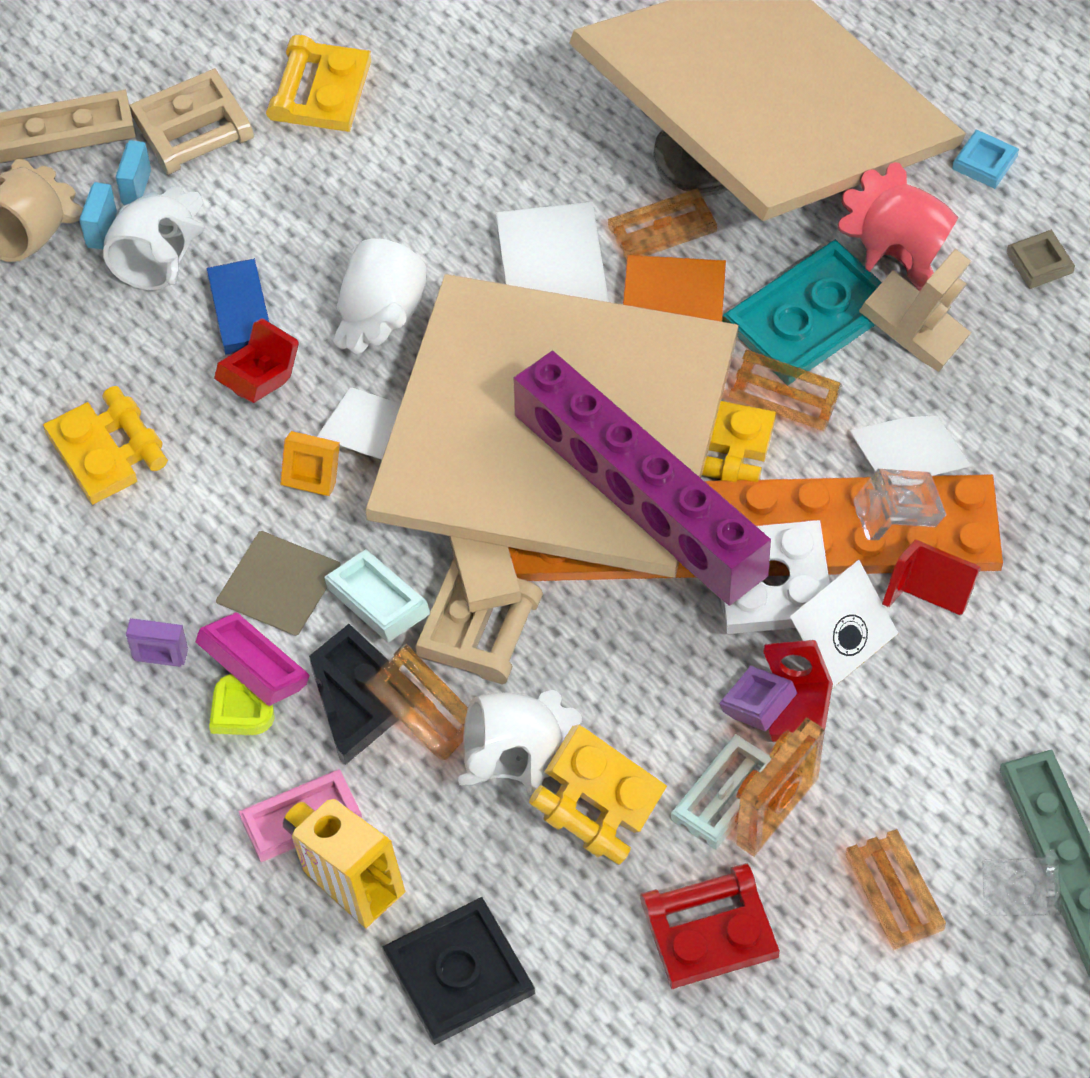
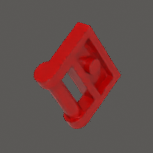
M748 863L731 867L730 874L661 894L657 889L640 894L641 904L671 989L779 958L780 950L759 897L753 872ZM736 895L740 899L742 907L674 927L669 926L666 917L673 913Z

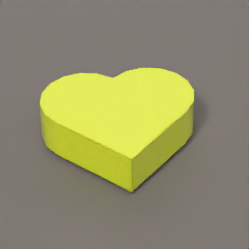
M232 674L222 677L216 683L209 724L211 734L258 735L267 731L272 726L275 719L273 704L268 706Z

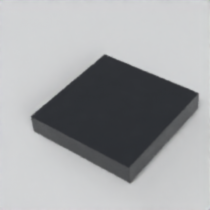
M483 897L382 946L387 961L434 1045L536 994L533 983Z

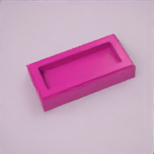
M235 612L199 629L195 643L268 706L299 692L307 685L310 675L239 613Z

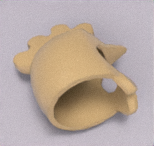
M16 159L9 171L0 174V260L7 262L21 261L38 252L58 230L61 223L72 224L80 221L83 208L73 202L76 194L75 190L67 183L56 182L54 180L56 171L52 168L41 166L34 169L28 161Z

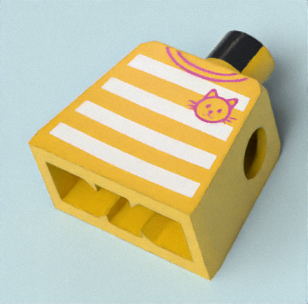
M336 799L327 800L316 811L305 802H300L294 805L285 815L283 828L292 835L303 871L365 929L406 892L392 841Z

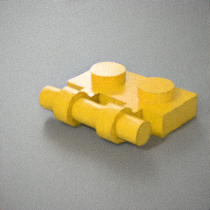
M118 386L109 387L102 395L103 400L109 407L106 412L97 416L89 402H86L43 424L49 440L92 505L138 482L136 473L131 465L144 460L151 471H158L164 468L168 462V459L161 450L162 441L154 429L146 428L140 419V408L133 398L125 396ZM123 428L130 441L118 448L110 433Z
M721 401L708 450L728 455L726 459L707 456L702 476L721 479V481L737 482V480L758 482L761 477L762 467L744 464V458L765 462L776 420V412Z
M579 724L571 727L544 771L562 784L556 795L540 785L530 797L529 804L544 813L543 820L557 830L564 827L583 840V848L596 857L604 855L620 865L627 858L631 847L616 837L618 826L621 825L634 833L640 832L667 785ZM579 797L601 811L596 822L576 809V802Z

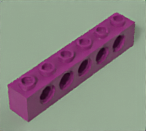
M553 350L513 377L515 416L672 554L728 606L732 605L768 577L771 538Z

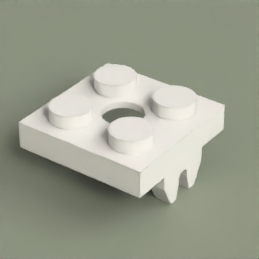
M820 520L757 526L771 538L769 561L776 560L784 563L790 571V577L786 583L780 586H769L760 582L730 606L721 599V609L725 617L727 634L796 628L790 615L830 583Z

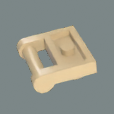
M216 68L129 104L132 118L155 153L166 175L179 171L181 164L236 140L241 144L254 138L253 129L247 116ZM223 118H226L228 121L225 125L172 147L169 141Z
M453 559L417 641V656L478 674L485 680L502 685L505 684L512 670V664L509 661L530 611L536 610L543 595L542 590L532 582L517 578L521 590V602L510 604L491 652L477 649L493 608L469 613L456 562Z

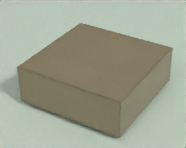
M1052 229L1010 244L1007 247V255L1029 289L1074 273L1075 264Z

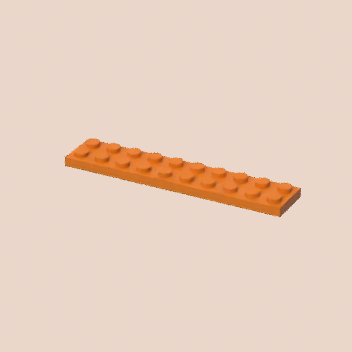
M993 474L928 476L890 486H884L879 477L758 480V482L737 480V482L726 480L705 481L756 526L820 520L828 575L842 574L858 560H860L866 574L893 573L898 558L915 539L981 567L980 571L1002 570L1003 557ZM508 547L517 578L526 581L673 578ZM776 560L769 561L768 576H790V571L784 563ZM679 562L675 578H697Z

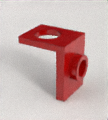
M915 539L898 558L882 605L890 607L904 591L948 611L962 615L967 608L981 567Z
M816 640L765 644L763 653L772 674L791 680L797 691L796 696L770 726L769 735L772 742L822 739L825 734L833 681ZM797 655L806 658L812 666L804 671H795L787 668L781 660L786 656Z

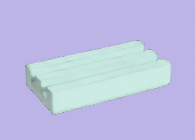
M735 734L672 811L671 821L679 826L681 824L689 828V833L697 838L699 836L707 840V845L716 850L780 771V762ZM741 753L746 756L745 760L700 816L697 817L691 813L737 755ZM757 764L762 767L715 827L709 825Z

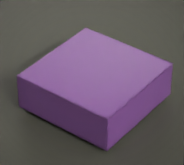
M130 618L126 637L134 661L181 667V665L185 664L188 646L183 625Z
M750 666L719 704L722 711L731 718L767 731L796 696L797 691L791 680Z

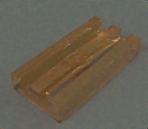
M694 189L609 218L608 228L616 237V243L623 250V256L627 261V255L648 256L717 232V222L699 190ZM691 206H694L696 209L695 211L672 218L671 216H666L657 219L653 222V225L628 234L625 230L627 228L651 221L653 219L680 211Z
M746 349L742 358L744 360L741 369H738L735 377L737 379L734 388H731L728 397L756 408L775 411L778 416L825 432L843 384ZM754 365L829 390L826 399L752 373ZM750 383L820 408L822 410L819 418L746 393L747 384Z
M407 644L403 645L393 654V658L379 669L380 672L373 676L365 685L436 757L442 761L446 760L463 742L468 707ZM402 665H404L421 682V684L455 717V719L461 724V726L458 729H456L447 720V718L436 708L435 704L424 693H421L412 684V682L399 670V668ZM388 680L448 739L447 742L387 682Z
M898 829L887 832L886 838L879 840L876 836L868 839L865 846L858 848L857 844L846 848L845 856L893 950L945 930L946 922ZM891 849L928 923L922 925L885 851ZM872 856L909 928L908 931L901 932L865 861L866 858Z

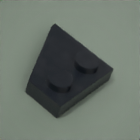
M347 624L309 655L311 669L337 753L344 765L422 701L421 690L350 624Z

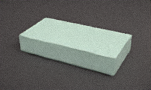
M367 549L324 577L328 590L388 643L430 615L427 601Z

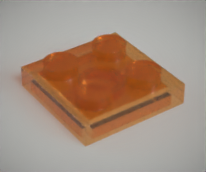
M807 717L794 733L787 730L779 737L771 750V761L761 773L757 770L750 772L737 792L740 804L739 811L735 817V823L738 824L736 845L753 857H755L819 779L825 729Z

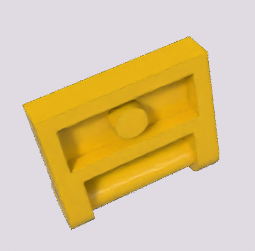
M305 35L292 36L286 48L288 61L277 95L273 96L269 101L266 110L267 117L272 121L350 132L372 61L371 51L315 43ZM306 63L319 64L306 105L296 104L294 101Z

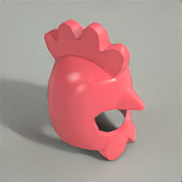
M891 163L886 169L885 176L880 175L876 170H868L863 173L860 180L862 192L848 189L842 195V204L850 214L840 219L837 224L838 230L849 237L861 239L866 248L865 266L868 272L873 269L883 255H891L906 268L909 280L921 291L927 280L934 274L930 264L954 227L958 216L948 205L920 188L908 185L906 171L900 163Z

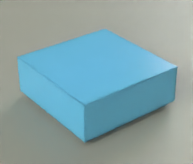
M976 129L954 160L952 169L996 189L1018 157L1019 148Z
M129 140L126 143L116 174L118 191L123 205L130 204L144 195L151 173L146 142Z
M94 182L91 185L79 219L85 244L88 248L103 250L105 236L116 217L117 209L111 184Z

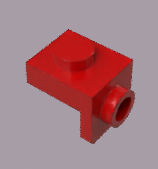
M261 318L253 323L249 344L217 363L214 379L233 390L236 395L255 403L283 386L289 380L299 342L293 336Z

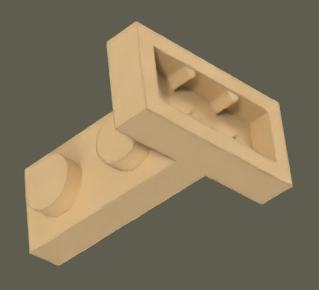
M955 248L927 280L921 291L892 270L864 302L859 312L919 360L939 372L971 334V331L947 313L951 308L950 305L967 285L960 277L971 263V260Z

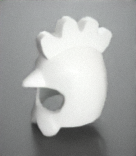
M176 186L169 188L162 195H158L157 192L147 193L130 204L123 206L119 210V215L109 227L104 239L103 257L111 272L121 281L143 290H157L167 285H176L179 275V263L191 240L204 231V225L192 219L203 204L201 195L198 192L184 193L182 187Z
M371 238L354 245L353 254L348 263L336 309L342 318L334 337V343L340 349L348 348L354 354H360L370 343L374 346L382 344L388 338L391 331L401 328L412 316L425 290L427 273L424 261L416 253L399 243L386 239Z
M555 690L541 693L538 699L527 695L498 692L474 697L467 710L463 734V755L467 773L459 775V785L472 786L492 778H510L522 782L528 794L532 795L541 785L543 779L549 777L544 771L571 727L581 725V714L574 708L562 707L560 705L561 695ZM517 756H520V757L523 758V759H521L520 761H517V760H516Z

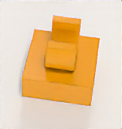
M291 431L284 440L280 485L330 496L336 484L340 442Z

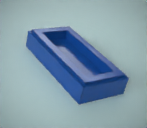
M255 258L206 268L225 355L233 354L249 344L254 322L261 318L269 322Z

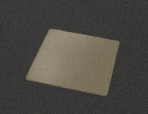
M259 531L217 597L216 603L297 636L327 589L324 577L340 567L341 563L267 532Z

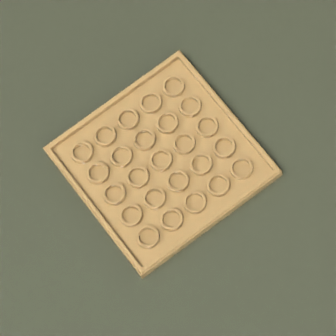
M669 0L574 29L569 42L577 52L762 221L860 185L863 173L868 170H876L880 175L884 176L887 167L891 163H900L905 168L955 149L962 144L966 135L960 127L812 0Z
M445 274L365 509L366 520L675 578L679 561L515 416L513 377L553 350L701 478L738 337V325Z

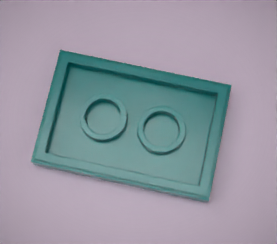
M834 239L723 314L722 322L737 324L738 338L788 386L875 326L859 310L882 282L872 272H868L858 259Z

